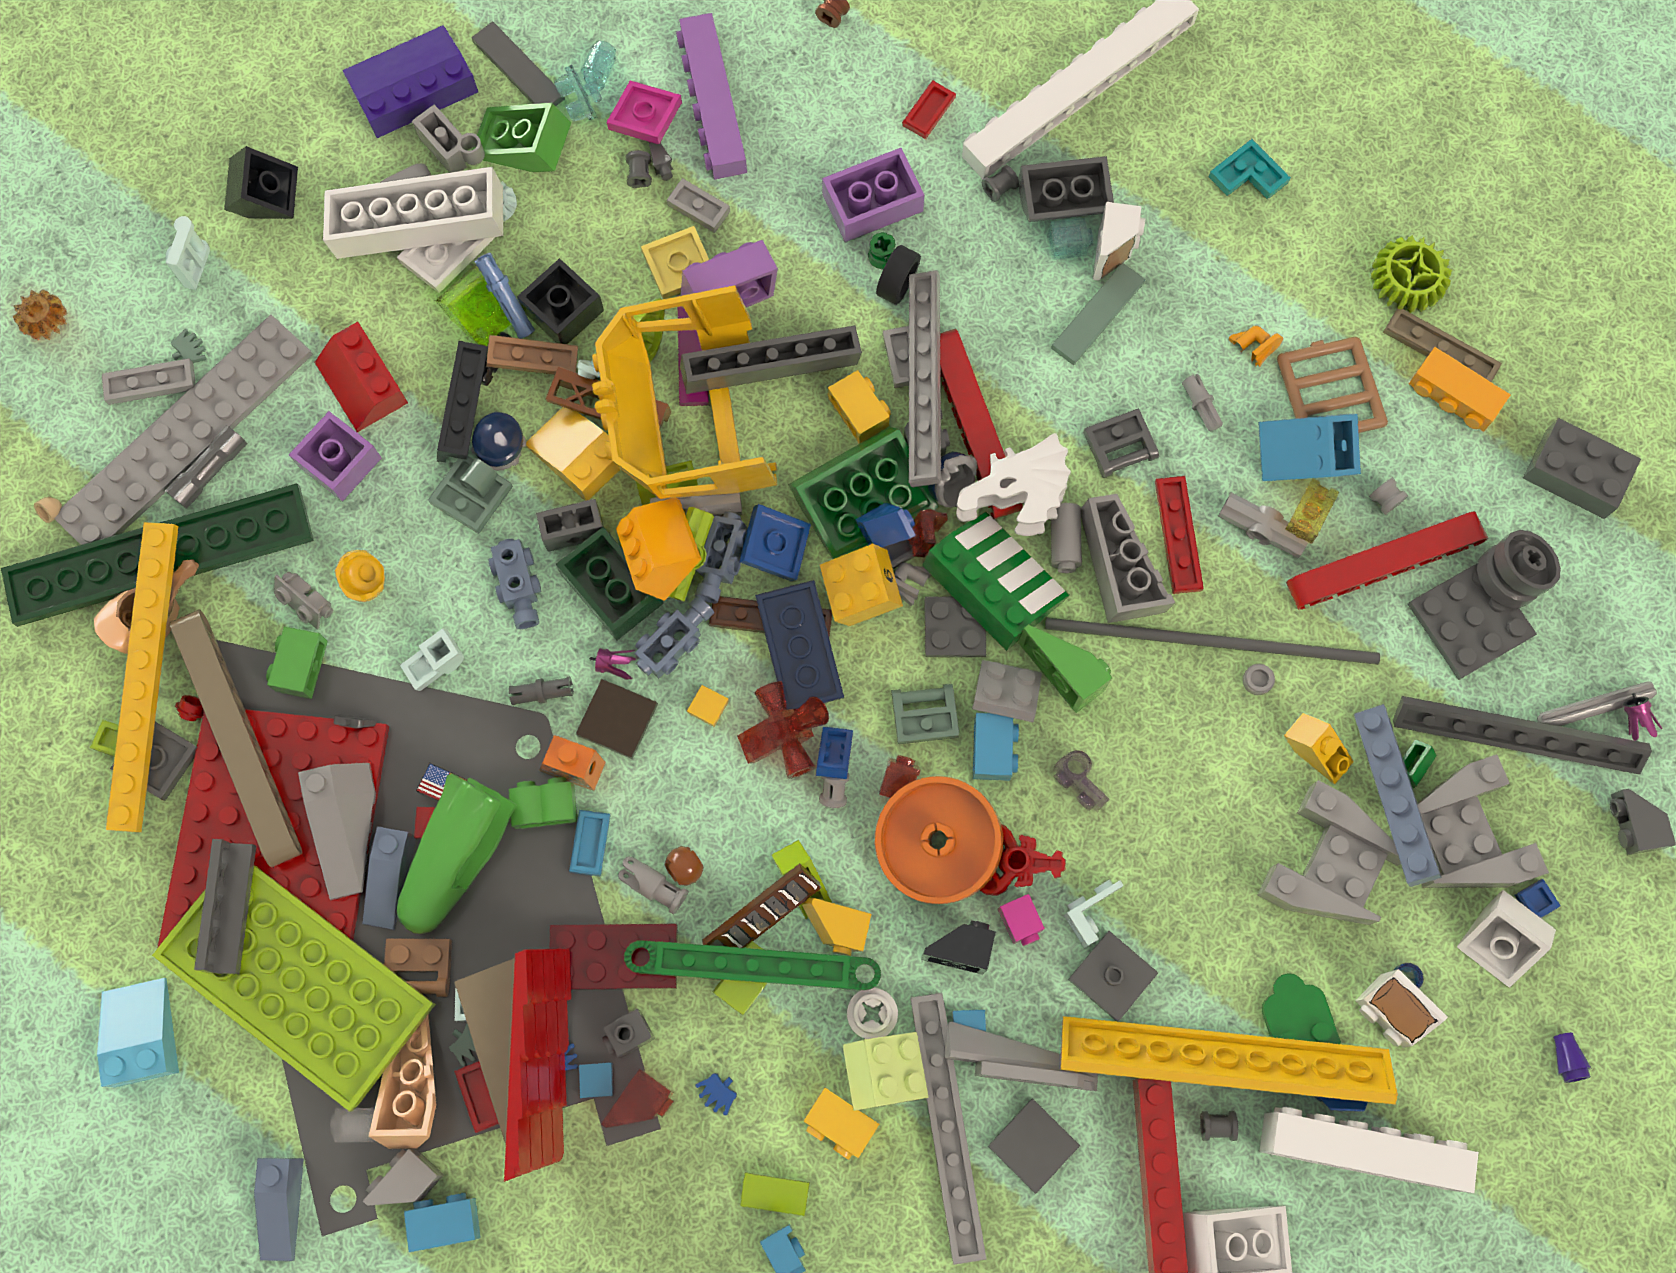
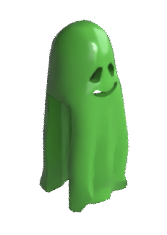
M450 773L447 775L443 793L431 815L398 898L397 916L400 923L407 930L415 934H424L431 932L444 921L497 849L509 818L517 807L516 803L502 796L499 792L482 785L473 778H468L466 781L455 774Z

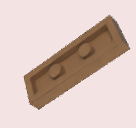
M489 335L486 367L553 375L556 374L558 367L576 373L578 346Z

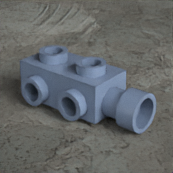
M724 512L723 517L714 515L704 546L706 560L697 569L703 580L702 583H698L695 597L699 596L705 602L718 603L721 594L719 589L721 582L732 584L734 576L740 570L741 563L739 561L748 527L739 515L731 512Z
M520 539L502 540L498 545L490 547L493 558L488 559L493 576L498 575L500 585L495 586L498 600L500 603L505 602L508 609L514 608L515 614L513 619L516 629L523 630L539 624L537 610L532 607V603L538 601L536 593L542 591L537 575L531 576L529 566L534 565L531 550L529 547L524 549ZM513 555L510 560H504L505 557ZM512 582L515 584L520 583L516 588L511 587Z
M696 596L690 602V608L684 614L678 610L673 614L666 612L656 624L659 628L651 636L647 633L638 640L635 645L638 649L635 652L638 661L635 664L646 675L649 676L653 673L658 679L663 674L669 675L679 663L677 660L685 652L690 653L699 644L700 639L698 638L701 634L697 626L702 621L706 622L714 614L713 609L702 598ZM677 632L685 634L680 641L674 639V635ZM661 653L664 655L659 662L653 661L655 654Z

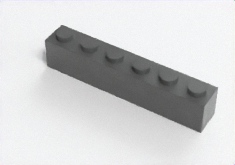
M853 325L685 353L681 355L680 369L685 392L690 394L855 366L858 364L862 351L856 326Z

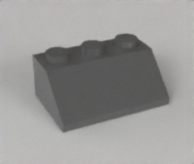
M1107 156L1021 166L1018 177L1021 205L1028 222L1103 214L1106 202L1114 203Z

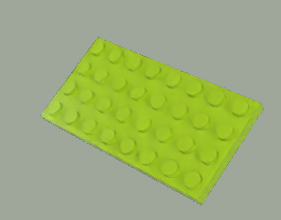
M254 865L240 975L206 973L194 970L205 896L204 890L152 956L345 1109L353 1112L436 1004L256 865Z

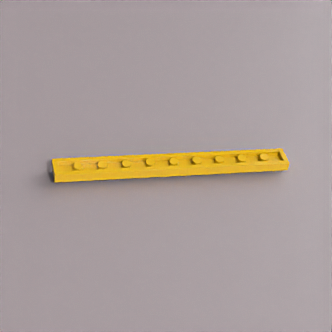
M144 522L106 830L142 832L179 528L175 524Z

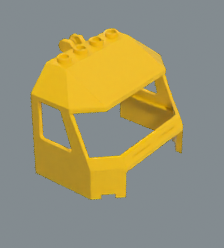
M736 286L620 308L595 342L597 353L592 355L595 371L600 373L601 381L593 383L592 388L594 394L598 395L600 401L595 403L596 411L601 413L603 428L605 431L608 430L609 441L605 442L608 459L612 460L623 472L659 499L732 494L777 486L776 474L772 473V471H777L776 462L767 464L763 457L740 461L729 387L709 390L720 456L718 465L667 475L651 365L642 332L697 330L702 351L750 343L747 331L752 330V324ZM680 306L684 307L689 318L637 322L633 317L634 315ZM703 477H710L714 484L667 489V484Z

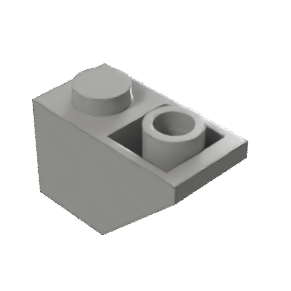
M416 1148L408 1149L407 1151L403 1149L389 1163L392 1167L391 1170L384 1177L378 1176L368 1186L366 1191L369 1194L363 1202L369 1206L422 1201L444 1174Z

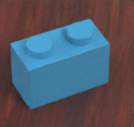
M976 713L974 718L973 779L1010 781L1012 772L1017 773L1018 754H1013V742H1018L1019 724H1013V718L992 713Z
M466 1193L446 1196L445 1204L434 1205L433 1199L414 1202V1210L404 1211L409 1252L481 1238L476 1198L466 1199Z

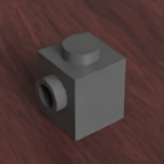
M638 1008L603 1027L606 1035L602 1037V1040L610 1054L616 1052L620 1058L655 1039L641 1010Z

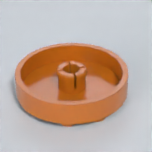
M933 776L921 778L905 785L888 800L877 821L875 849L882 871L899 891L921 902L948 904L974 895L990 881L1001 859L1003 832L995 809L981 792L958 779ZM942 831L949 840L939 850L933 847L931 838L936 832Z

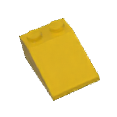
M564 407L526 442V447L585 501L590 500L621 470L607 457L605 442L609 441V435L580 413Z

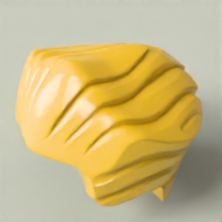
M353 550L345 553L340 558L335 574L338 584L346 597L359 602H368L376 598L383 591L385 580L384 567L372 554L366 550Z

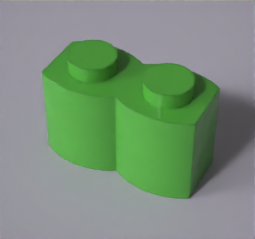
M564 777L551 778L547 780L548 784L537 786L535 781L518 782L517 788L509 789V800L517 804L515 811L511 815V826L515 829H525L577 822L575 785L572 782H566Z

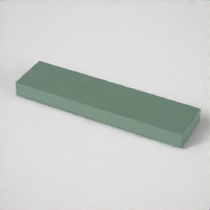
M1122 263L1055 340L1051 349L1072 365H1075L1142 287L1146 279Z

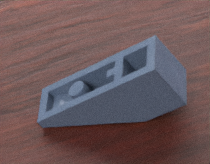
M377 827L369 859L362 923L364 925L395 930L398 918V898L409 871L416 842L414 836L409 832Z
M257 1158L254 1197L260 1260H295L304 1158Z

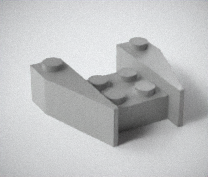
M1497 754L1462 767L1417 802L1442 877L1423 883V888H1507L1549 873L1536 843L1502 854L1478 796L1496 791L1510 784Z
M1318 780L1309 787L1297 814L1325 828L1303 875L1277 863L1269 869L1257 895L1287 911L1366 925L1377 923L1381 917L1363 907L1385 860L1397 866L1401 864L1395 843L1351 798Z

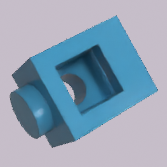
M790 1224L760 1241L776 1273H803L806 1271L801 1260L805 1252L797 1237L790 1239L788 1235L793 1231Z

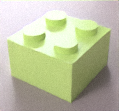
M917 1032L864 1039L843 1045L854 1111L929 1098Z

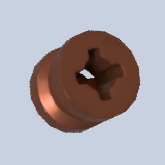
M824 0V3L816 8L815 14L821 22L832 28H837L841 23V17L850 10V5L847 0Z

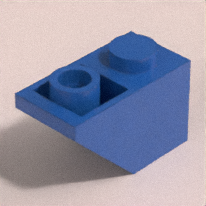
M884 503L855 519L868 545L875 544L885 547L915 536L912 529L915 523L908 510L905 509L903 511L902 508L889 503Z

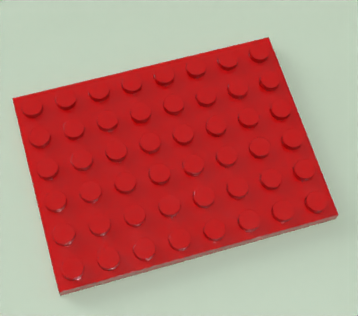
M245 710L302 848V854L271 868L263 857L205 712H203L197 743L198 748L195 753L158 947L206 889L212 839H223L229 843L255 845L254 865L353 940L361 893L334 900L329 899L303 801L298 772L333 764L369 763L376 792L370 821L372 823V833L389 726L376 723L375 726L352 728L334 724L333 718ZM369 833L366 851L367 855L369 851L371 833Z

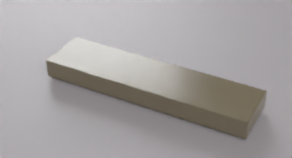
M1396 309L1383 331L1384 334L1426 357L1436 347L1492 382L1502 365L1501 362L1404 309Z

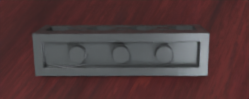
M212 839L194 970L206 973L240 975L256 846L253 844L229 843L223 839Z

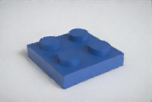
M760 504L753 506L739 563L791 582L796 581L811 524Z

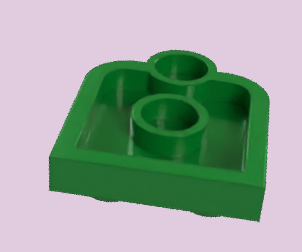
M1287 973L1279 976L1273 985L1274 994L1268 996L1262 1004V1014L1269 1036L1341 1044L1323 991L1317 986L1305 985L1303 980L1295 974Z

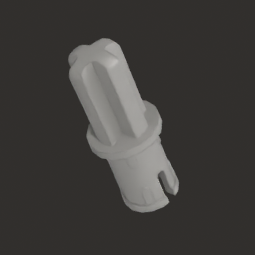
M1199 374L1189 376L1182 382V385L1193 403L1192 409L1198 410L1208 431L1211 432L1220 428L1223 422L1212 403L1214 397L1209 395Z

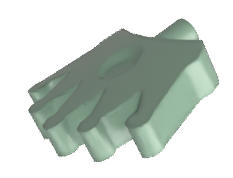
M184 329L176 339L171 341L172 347L178 351L172 355L174 360L180 357L182 359L190 358L193 363L206 360L205 355L199 356L206 349L204 346L197 348L203 341L202 339L193 341L197 337L195 333L186 336L189 332L187 329Z
M466 1024L463 1033L457 1029L453 1031L452 1035L458 1038V1040L449 1046L450 1051L454 1053L461 1066L466 1065V1062L463 1061V1056L474 1061L475 1057L470 1050L476 1052L468 1024Z

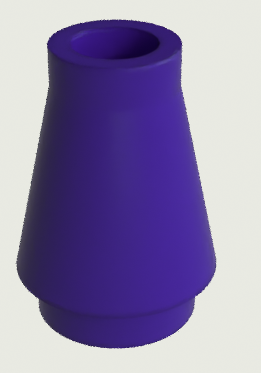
M1563 1033L1554 1036L1558 1075L1563 1077L1564 1083H1572L1590 1078L1589 1070L1591 1066L1576 1042L1573 1033Z

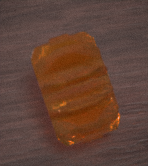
M43 289L39 294L31 290L28 298L20 296L21 304L13 305L17 312L13 318L18 324L19 330L37 341L41 336L50 340V332L54 331L60 334L57 326L67 324L63 316L68 313L62 305V301L56 295H51Z

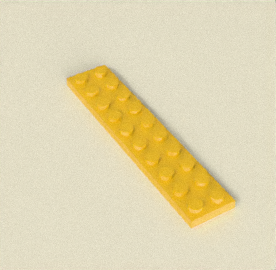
M1063 1016L1060 1070L1396 1105L1398 1093L1389 1049Z

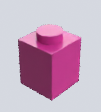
M1029 894L998 908V912L1013 944L1021 941L1024 947L1040 939L1038 933L1042 932L1045 928Z

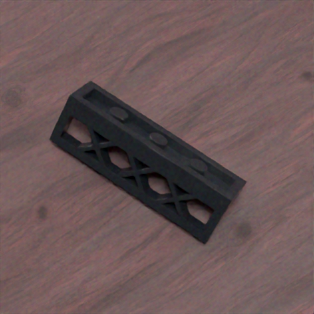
M458 341L437 448V462L446 463L447 456L467 460L488 346Z

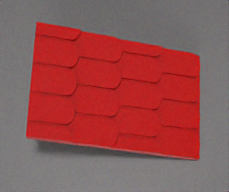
M525 949L515 953V958L454 982L505 1141L504 1182L560 1162L564 1154L562 1107L567 1106L565 1052L569 1046L567 1001L571 1000L569 949Z

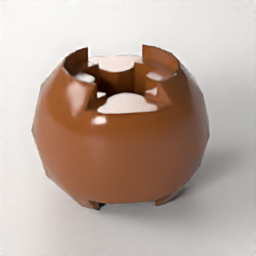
M684 846L673 849L667 855L664 864L673 880L677 881L679 885L684 886L696 883L704 869L696 853L693 850L691 851L690 847Z

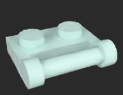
M181 216L174 222V228L177 233L172 246L167 249L165 263L185 288L196 290L210 252V247L194 231L192 221L186 216Z

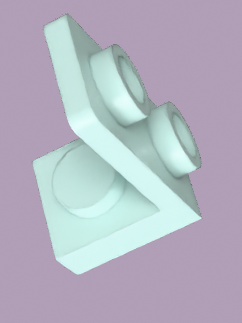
M1108 880L1094 889L1097 895L1087 901L1082 896L1067 905L1070 911L1064 917L1084 948L1098 940L1096 933L1099 930L1093 919L1089 915L1085 917L1082 912L1122 888L1124 885L1121 880L1115 884Z

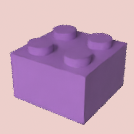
M330 411L325 414L289 454L301 470L342 502L382 459L370 442Z

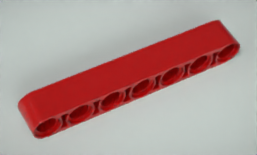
M955 328L940 333V377H943L944 380L942 385L947 399L954 406L951 409L958 428H962L963 433H961L968 455H972L977 461L976 476L979 481L990 475L991 454L995 453L998 459L1005 458L1006 456L961 337ZM1018 503L1004 509H999L993 505L988 506V508H992L991 517L998 519L1020 512L1023 504Z
M1476 511L1301 573L1286 581V584L1297 609L1303 610L1305 605L1310 604V607L1333 599L1332 595H1344L1360 589L1362 584L1365 586L1387 579V575L1392 574V576H1396L1415 569L1414 565H1426L1442 559L1444 554L1447 556L1469 549V545L1478 546L1489 538Z

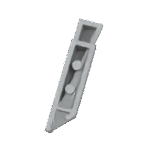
M949 1022L947 1025L944 1059L976 1063L975 1076L1097 1091L1098 1074L1060 1070L1061 1054L959 1023Z

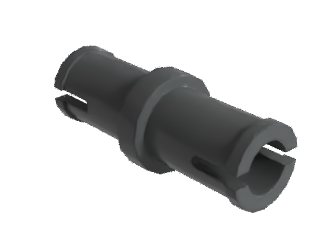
M570 676L544 681L542 678L536 679L535 683L509 686V694L522 693L519 696L509 697L512 705L533 701L546 703L547 699L573 696V688L560 689L563 686L573 685Z

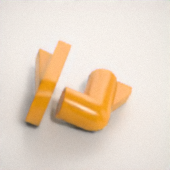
M1253 326L1247 331L1232 334L1229 337V341L1233 345L1238 342L1242 347V351L1257 341L1260 346L1252 352L1251 362L1256 359L1255 367L1257 365L1261 367L1266 358L1281 345L1283 337L1278 333L1270 336L1260 326Z

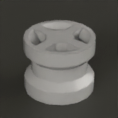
M1393 477L1383 483L1369 496L1372 501L1378 502L1381 505V511L1384 515L1408 497L1405 491H1400L1396 487L1397 482Z

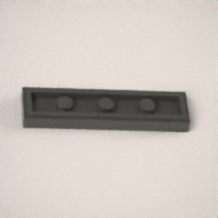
M493 21L471 37L473 43L532 104L553 103L557 106L565 100L563 92Z

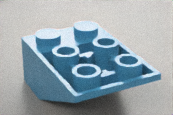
M1337 414L1258 422L1262 481L1361 474L1357 414Z

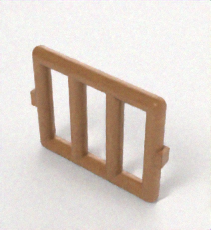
M1351 337L1325 344L1323 340L1312 342L1310 347L1281 353L1277 356V362L1295 418H1305L1310 415L1369 402L1374 418L1358 421V433L1383 428L1388 424L1360 338ZM1346 350L1352 351L1356 365L1299 378L1294 376L1291 363ZM1356 376L1361 378L1365 390L1363 392L1304 405L1299 389Z

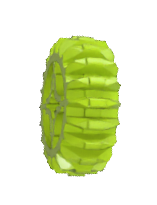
M1413 235L1408 237L1406 241L1400 237L1396 239L1395 243L1392 241L1387 243L1378 252L1377 258L1372 263V269L1374 270L1371 273L1370 279L1375 280L1373 289H1382L1378 294V299L1387 296L1389 298L1387 306L1395 302L1398 304V309L1402 310L1404 306H1407L1410 313L1414 312L1416 308L1422 312L1428 306H1435L1438 300L1442 299L1446 294V290L1451 284L1449 278L1452 275V270L1447 268L1450 259H1442L1444 250L1436 251L1434 249L1435 242L1430 245L1425 244L1424 237L1418 242L1415 241ZM1399 258H1411L1410 260H1402V259H1400L1399 261L1396 260V259H1399ZM1415 287L1422 288V289H1423V287H1427V289H1424V290H1411L1412 288H1415Z

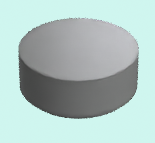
M1264 664L1250 666L1243 675V685L1253 695L1266 694L1275 683L1273 671Z

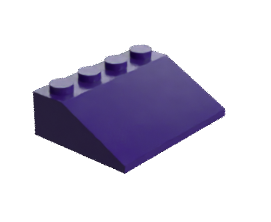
M444 25L342 70L376 138L412 123V120L434 104L441 110L479 92L473 74Z

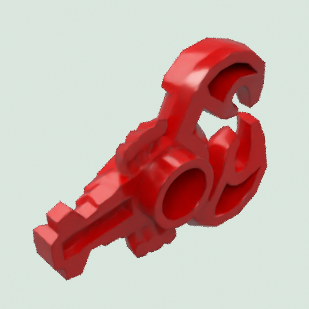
M1001 824L1003 845L1006 849L1002 851L998 867L1003 874L1000 877L997 871H995L990 881L979 891L985 895L999 896L1008 890V886L1016 877L1018 879L1015 882V887L1031 886L1033 884V874L1045 873L1047 871H1051L1054 878H1060L1061 872L1066 870V859L1063 858V852L1056 850L1052 856L1035 851L1037 842L1035 838H1030V836L1019 835L1021 846H1018L1012 832L1005 825Z

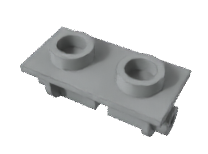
M287 572L283 575L282 579L276 575L274 579V594L282 604H288L292 607L302 622L310 623L318 629L320 618L322 616L328 618L333 613L331 603L317 591H314L308 597L305 595L311 591V586L297 573Z

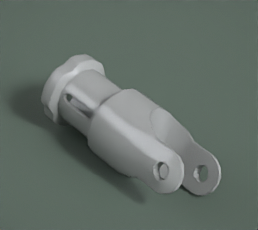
M626 857L623 860V866L630 871L628 872L624 869L619 872L618 877L623 883L651 901L655 899L665 905L672 914L679 910L688 895V890L677 888L666 881V876L633 857ZM627 874L629 877L624 878L623 875Z

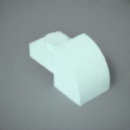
M442 628L419 645L421 650L400 666L414 689L421 691L444 673L450 674L456 670L462 663L464 655L448 630Z

